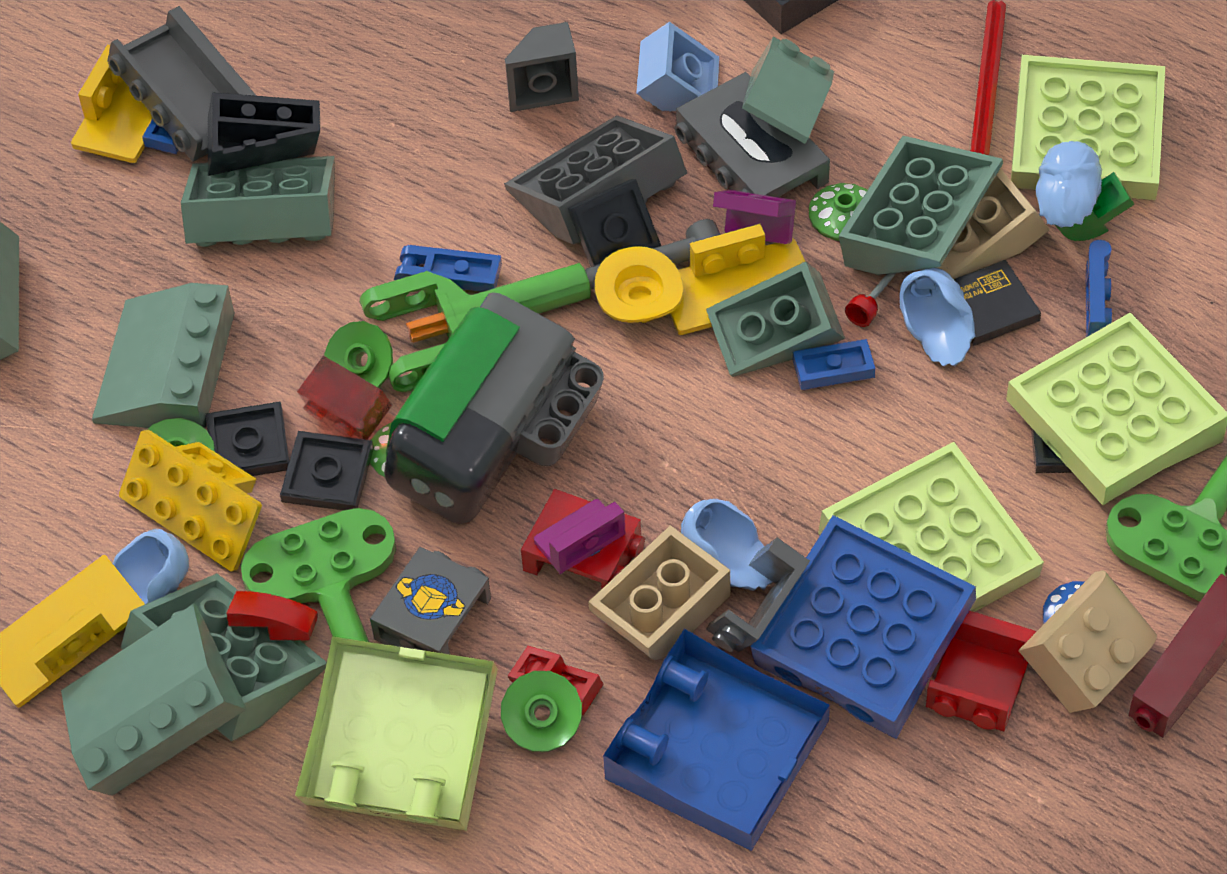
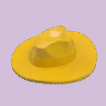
M629 247L612 253L600 264L595 276V293L600 307L611 318L621 322L646 323L673 312L679 306L683 297V283L678 269L663 253L648 247Z

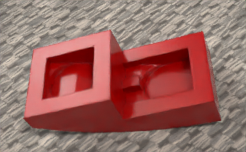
M236 591L226 612L229 626L268 627L270 640H310L318 620L317 611L304 604L284 597L252 591Z
M529 645L508 674L511 682L532 671H552L565 677L578 692L582 703L583 716L604 685L599 674L565 665L560 654Z

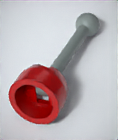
M896 273L886 274L869 296L859 294L850 300L845 307V314L853 324L860 327L870 325L878 312V304L875 299Z

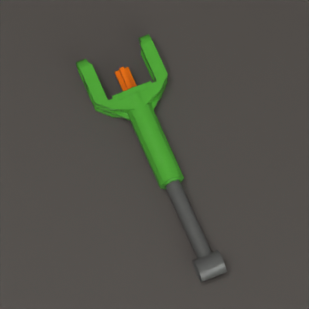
M703 219L693 223L687 229V239L653 249L663 253L676 265L690 260V243L721 235L713 220ZM580 263L474 295L467 294L448 278L425 271L367 289L360 297V304L366 317L381 321L437 305L438 314L406 323L410 340L415 343L445 333L450 338L470 308L480 307L487 295L492 292L505 295L538 314L589 299L591 290L595 289V276L600 265L584 269ZM421 290L415 295L406 296L410 292ZM385 301L383 304L371 307L375 302ZM445 343L401 356L391 365L388 377L393 389L399 392L414 390ZM412 371L410 374L404 375L403 377H398L405 372Z

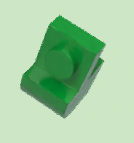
M1113 172L1102 179L1101 193L1097 197L1092 213L1084 217L1081 225L1074 224L1072 227H1059L1055 224V226L1070 240H1090L1108 232L1109 230L1105 224L1135 204L1120 178Z

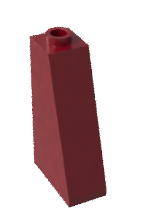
M1223 574L1218 576L1133 694L1128 716L1133 718L1140 728L1149 732L1153 731L1164 738L1227 660L1226 576Z

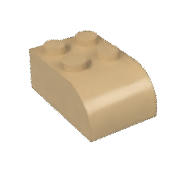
M670 525L588 602L589 609L594 615L651 659L658 660L668 655L684 628L693 632L730 597V569Z
M1102 570L1094 572L1018 651L1069 713L1095 708L1150 650L1157 639V634L1106 571Z

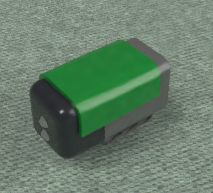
M495 292L489 293L480 307L470 308L392 421L384 468L387 484L393 490L450 522L459 525L469 523L478 515L517 453L541 466H551L560 460L597 402L604 380L602 369L596 363L575 352L576 348L573 346L575 338L569 331L505 295ZM578 383H585L590 387H582ZM559 411L570 412L572 416L563 415ZM548 439L551 440L554 444L548 445L540 440Z

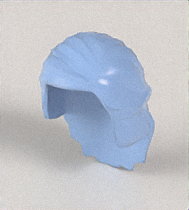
M1079 141L1062 142L1050 148L1039 167L1040 178L1036 185V197L1040 209L1039 215L1046 218L1047 224H1056L1059 227H1072L1074 224L1081 225L1084 217L1091 215L1097 197L1101 193L1102 168L1099 157L1092 147Z
M927 268L908 275L900 287V309L907 330L915 339L921 342L925 353L929 355L933 362H940L944 367L949 363L952 366H956L963 362L966 353L970 349L971 341L975 337L971 307L964 299L960 285L954 281L950 274L939 268Z
M719 499L699 501L686 512L681 523V534L730 569L731 587L754 591L757 587L764 590L772 583V581L749 566L756 553L765 546L760 542L757 529L748 515L740 511L737 506L729 501Z
M152 529L137 536L130 544L124 547L115 556L113 565L142 601L147 604L177 591L179 584L188 572L189 557L185 546L174 535L162 529Z

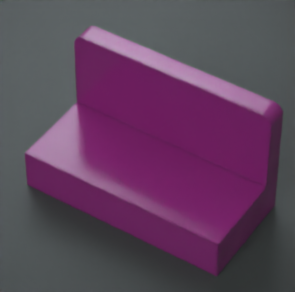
M736 190L714 192L713 207L727 209L725 233L760 224L765 233V241L781 244H790L792 242L796 200Z
M595 499L534 537V543L555 569L562 574L626 534L624 511L615 501L605 507L599 499Z

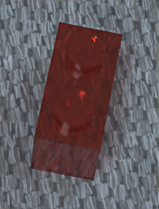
M324 355L297 390V393L305 403L303 409L319 421H322L324 417L334 422L332 425L334 429L343 436L350 438L355 435L360 439L368 440L392 407V404L381 389Z

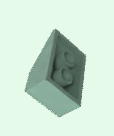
M773 36L752 70L742 109L805 144L832 85L834 71L831 70L830 65L823 59L816 56L810 58L800 52L799 47L790 40H779Z
M806 261L706 309L728 371L732 377L793 360V351L833 345L845 339L819 271Z

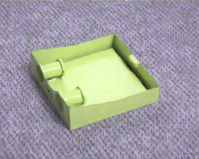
M1022 55L1011 181L1020 189L1036 190V185L1040 178L1039 167L1048 150L1062 142L1079 141L1092 147L1098 155L1102 168L1101 180L1115 172L1131 198L1156 200L1160 177L1165 66Z
M1131 313L1019 375L1008 383L1006 400L1102 505L1163 469L1223 442L1227 428V411Z
M955 442L822 510L819 535H821L832 515L976 586V600L970 609L973 612L1038 578L1044 561Z
M332 637L316 717L295 796L305 805L467 831L498 670L494 661Z

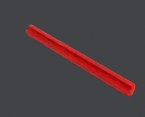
M991 0L987 6L970 148L972 152L985 155L990 153L1006 4L1002 0L998 2Z

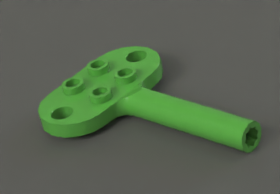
M1227 455L1195 502L1190 506L1177 505L1153 494H1135L1121 499L1111 509L1106 523V540L1112 552L1132 567L1201 601L1220 574L1225 576L1227 573V530L1219 523L1227 511ZM1129 516L1136 519L1139 524L1134 527H1126L1118 519Z
M356 508L344 510L267 536L256 542L244 556L241 565L244 587L246 591L272 594L301 604L317 602L322 608L332 637L369 642L350 595V590L354 586L382 574L393 562L396 552L393 528L385 517L375 511ZM378 533L385 536V539L378 544L373 545L365 542V539L371 534ZM265 571L273 574L270 580L264 583H257L252 580L259 572Z

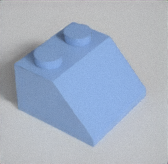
M668 22L640 42L636 94L661 111H676V108L718 87L719 56L677 26Z

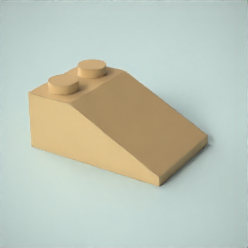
M1000 168L941 267L937 268L946 271L953 279L1022 253L1050 229Z

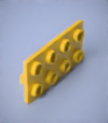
M107 44L78 93L84 120L74 135L71 144L72 148L136 163L145 148L142 136L153 118L146 106L133 97L129 86L124 80L111 71L107 62L110 45Z
M757 224L690 243V267L678 270L683 283V297L679 306L669 313L677 333L685 335L712 327L706 311L707 308L805 262L796 240L792 238L790 244L773 243L765 246V233L761 225Z
M150 430L141 431L119 491L121 499L229 571L239 569L262 508L261 502L248 495V493L253 491L256 478L200 442L175 447Z
M106 555L99 557L0 632V686L17 708L25 705L127 626L130 611L145 605Z

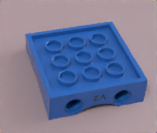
M832 515L806 557L810 560L809 564L760 638L751 645L754 663L758 667L793 685L807 688L828 698L857 719L897 739L935 667L976 600V586Z
M684 628L664 659L645 699L637 710L625 720L603 755L605 779L752 851L828 724L830 705L753 669Z

